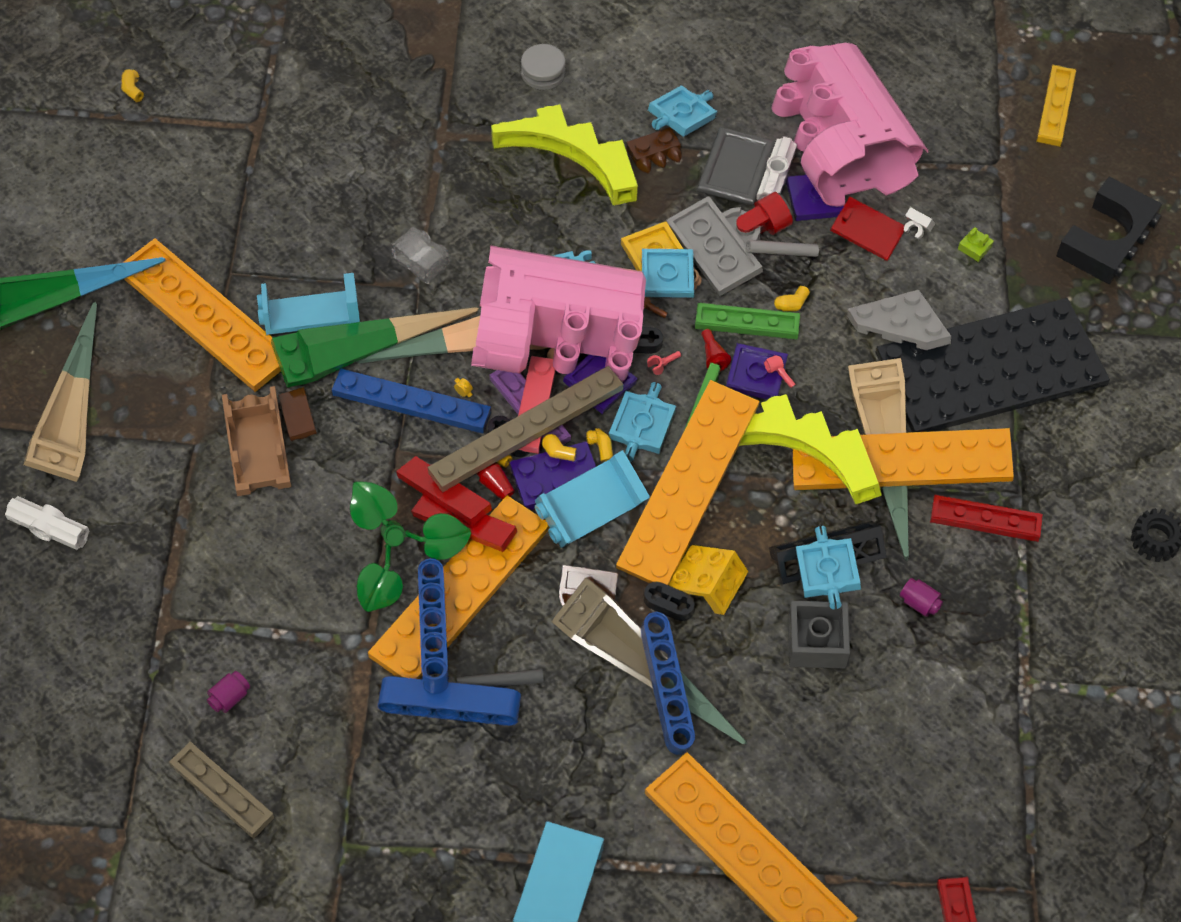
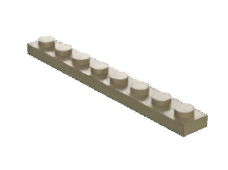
M607 366L427 467L428 473L440 490L444 492L623 390V383L612 369Z

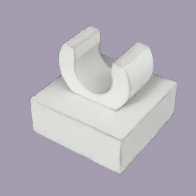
M911 207L905 215L909 222L905 224L904 231L908 234L912 227H917L918 232L915 237L918 240L923 237L924 229L931 232L935 225L931 218Z

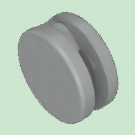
M538 44L528 48L523 53L521 58V75L527 85L535 89L547 90L558 86L565 77V57L557 47L549 44Z

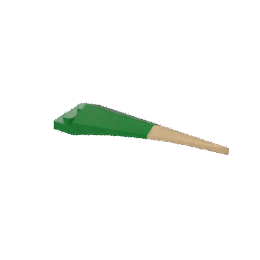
M479 308L300 329L296 333L273 337L271 345L286 386L289 388L314 382L398 343L472 316L478 312Z

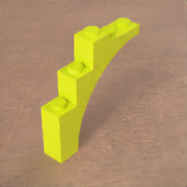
M561 105L537 109V117L491 125L494 148L511 146L534 147L555 152L570 158L595 176L606 190L612 205L637 201L638 185L623 140L598 144L591 122L567 127Z
M786 394L773 396L761 403L764 412L754 414L739 446L768 444L802 451L821 461L831 469L847 487L855 504L882 496L878 480L858 429L843 431L838 436L832 438L822 411L806 414L801 419L796 420Z

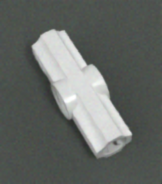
M783 137L776 140L771 157L767 161L766 171L756 200H760L772 192L781 194L797 149V144L791 138Z
M19 496L12 498L7 505L5 516L8 520L28 528L35 536L44 541L53 539L76 550L82 548L87 542L90 532L88 527L66 518L60 510L51 505H44L42 507Z

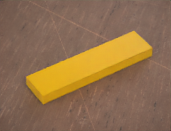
M1052 65L1036 142L1061 146L1075 79V69Z

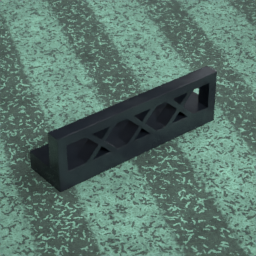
M873 521L827 532L828 539L843 540L851 538L852 544L858 543L856 547L853 546L857 565L887 558L882 528ZM816 535L769 547L771 558L777 562L780 582L782 584L801 580L799 569L795 574L786 575L784 562L794 559L798 561L796 546L809 545L817 541ZM876 538L878 552L867 555L861 551L867 540Z

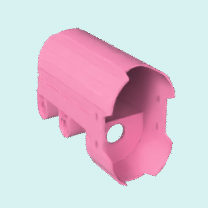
M839 43L820 47L808 46L794 49L790 52L784 73L789 79L797 82L783 84L782 87L778 88L772 104V111L780 117L801 114L805 120L799 125L794 143L797 144V149L804 151L801 165L822 200L827 205L839 207L845 205V195L876 188L885 195H889L913 182L919 176L915 163L920 159L923 149L929 153L928 149L860 49L851 43Z
M490 245L488 263L493 266L486 267L480 301V306L482 307L476 347L473 348L471 366L519 374L526 369L531 344L554 348L553 367L561 374L572 373L576 368L579 354L584 353L606 357L605 367L609 366L621 382L627 379L633 359V351L638 345L642 332L646 277L642 271Z

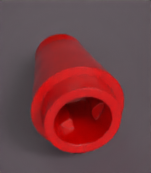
M493 463L477 472V476L480 478L479 482L501 500L507 495L511 497L515 493L500 464Z

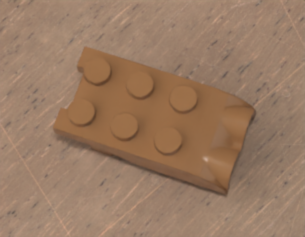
M275 386L270 387V394L265 397L247 395L240 401H230L227 394L222 395L237 496L248 495L257 488L267 486L278 489L291 487Z

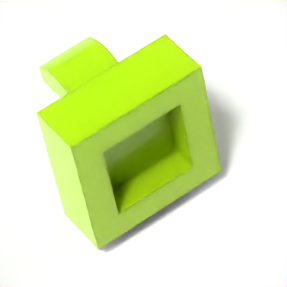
M974 227L959 243L958 250L979 262L992 248L994 240Z

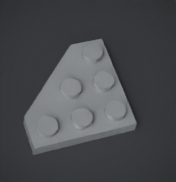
M919 290L847 309V317L857 332L868 334L869 331L882 334V339L901 344L904 340L916 343V348L924 350L951 344L950 333Z

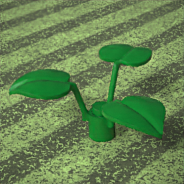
M354 482L350 501V514L354 523L366 530L376 529L383 523L381 535L386 542L384 568L379 564L370 563L361 570L358 576L357 596L362 608L368 612L381 609L395 603L401 596L403 590L402 579L397 572L389 570L392 546L401 545L405 537L425 542L424 551L428 557L436 560H445L453 557L465 547L471 535L470 528L452 515L439 513L432 515L424 523V536L413 534L409 530L404 531L398 521L386 520L395 516L398 510L397 501L389 490L371 482Z

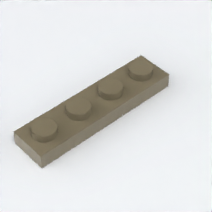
M189 742L169 761L170 766L253 839L275 818L268 808L192 742Z

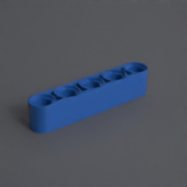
M430 558L422 561L418 567L421 670L424 688L430 693L437 694L446 690L449 683L443 565L440 561ZM432 599L437 600L435 602H428V600ZM430 624H438L437 626H434V627L428 626V625H430ZM433 648L439 649L438 651H435V652L429 651L430 649H433ZM435 673L440 674V676L438 677H431L430 675Z
M653 612L645 618L642 624L641 638L666 747L671 753L681 755L686 753L695 740V732L669 620L664 614ZM648 624H658L661 627L662 632H651L648 628ZM657 650L664 651L668 656V660H658L654 652ZM664 677L670 678L674 683V688L667 689L663 687L660 679ZM667 706H677L681 715L678 717L671 716L667 711ZM673 734H683L687 739V744H677L673 739Z
M388 676L382 679L377 707L383 712L510 726L518 722L521 693L509 688L449 682L446 690L434 694L426 691L422 679Z

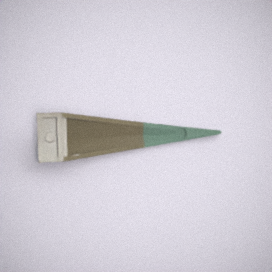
M585 578L551 622L574 641L653 688L641 638V628L611 596L589 578ZM662 650L654 652L658 660H668V657ZM681 672L690 712L741 744H747L738 731ZM664 677L660 679L663 687L667 689L674 688V683L670 678Z

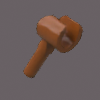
M644 297V309L646 308L666 318L667 312L654 306L649 297Z

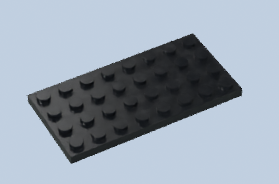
M1068 298L947 328L951 335V344L924 350L916 348V343L904 340L902 344L892 342L877 346L875 352L879 361L901 358L905 378L906 421L912 433L933 432L1107 386L1110 381Z

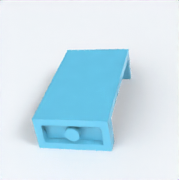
M354 273L343 274L345 291L269 300L266 283L261 284L262 294L257 295L259 324L265 325L266 335L293 332L300 329L360 322Z
M622 450L613 455L608 461L547 494L539 495L534 501L538 516L542 520L545 519L550 527L548 532L555 544L559 543L560 547L563 548L641 505L650 496Z
M546 822L513 922H578L597 860H600L603 852L604 838Z

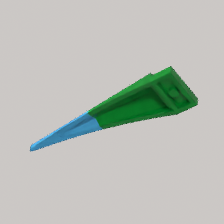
M159 257L96 267L0 278V330L161 264L166 259Z

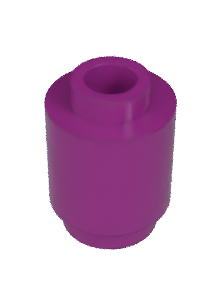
M910 578L899 595L904 599L905 604L925 617L929 616L930 613L935 615L943 604V601L940 600L942 594L920 579L916 581Z
M234 671L232 674L228 673L207 691L209 696L207 702L214 711L219 712L221 710L227 713L247 695L246 691L250 689V685L238 671Z

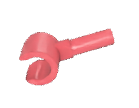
M677 351L664 358L653 355L647 360L648 367L658 364V366L653 368V373L660 375L664 370V366L681 357V353Z
M772 356L766 359L764 366L768 373L777 371L790 388L796 385L783 368L784 364L780 356Z

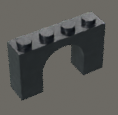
M1109 176L1098 190L1092 208L1118 221L1124 227L1127 236L1118 240H1104L1073 225L1061 241L1056 257L1110 285L1115 277L1120 278L1127 267L1126 261L1134 259L1139 249L1137 247L1138 244L1143 245L1150 235V231H1148L1150 227L1155 229L1162 217L1159 214L1162 203Z

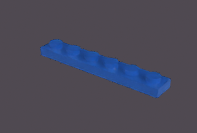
M340 369L332 388L333 396L482 434L491 414V406Z

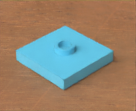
M642 249V272L646 277L645 297L694 298L693 249Z

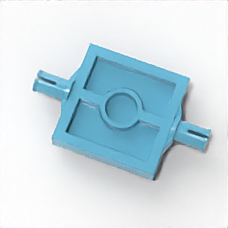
M681 85L650 102L648 111L658 118L652 121V127L655 130H659L661 127L668 125L684 137L714 120L717 111L707 104V101L713 99L712 92L707 90L697 95Z
M656 382L651 383L647 395H638L626 391L610 429L609 437L611 440L627 445L625 454L627 458L629 457L630 462L634 460L637 449L660 454L676 412L675 405L665 403L658 398L662 388L659 383H657V386Z
M818 526L815 528L817 541L809 545L796 546L804 597L828 595L830 608L835 609V600L838 609L842 606L839 593L861 590L851 538L843 540L828 539L826 527L821 526V535L820 527Z

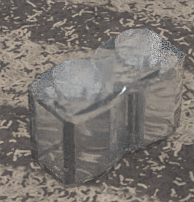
M412 227L391 245L394 259L405 268L410 269L415 276L427 284L450 266L448 250L443 245L432 242L429 235L423 230L420 231Z

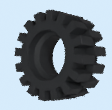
M1157 508L1151 509L1150 513L1147 510L1142 516H1139L1131 532V541H1134L1132 545L1134 549L1140 548L1138 551L1140 556L1146 553V559L1151 560L1153 556L1155 557V562H1160L1163 557L1165 562L1177 554L1181 547V526H1179L1181 520L1180 518L1174 520V513L1170 512L1168 516L1165 514V509H1161L1157 513ZM1159 529L1168 536V540L1166 542L1156 541L1150 537L1148 530Z

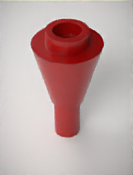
M706 329L702 332L705 342L706 367L708 369L710 363L719 365L720 371H722L730 364L731 357L714 339L711 330Z

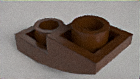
M302 387L279 394L290 440L304 439L316 434L314 419L305 388Z

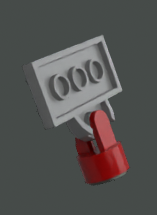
M772 192L756 201L755 208L748 212L741 210V207H737L722 213L708 196L670 217L666 222L683 248L693 249L694 263L717 294L722 296L763 272L762 265L753 253L746 252L745 245L747 240H761V233L765 231L775 235L791 226L794 217L785 198L780 193Z

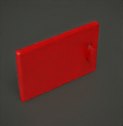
M849 197L830 231L888 261L904 233L905 225Z

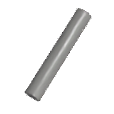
M747 240L745 245L746 252L809 257H817L819 254V246L817 244Z

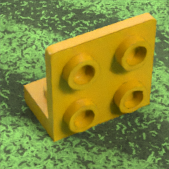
M691 545L668 586L687 594L703 596L715 614L724 615L749 571L733 550Z

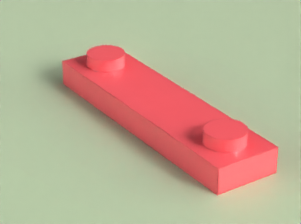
M531 356L518 416L550 399L556 370L553 367V359ZM542 436L518 450L539 454Z

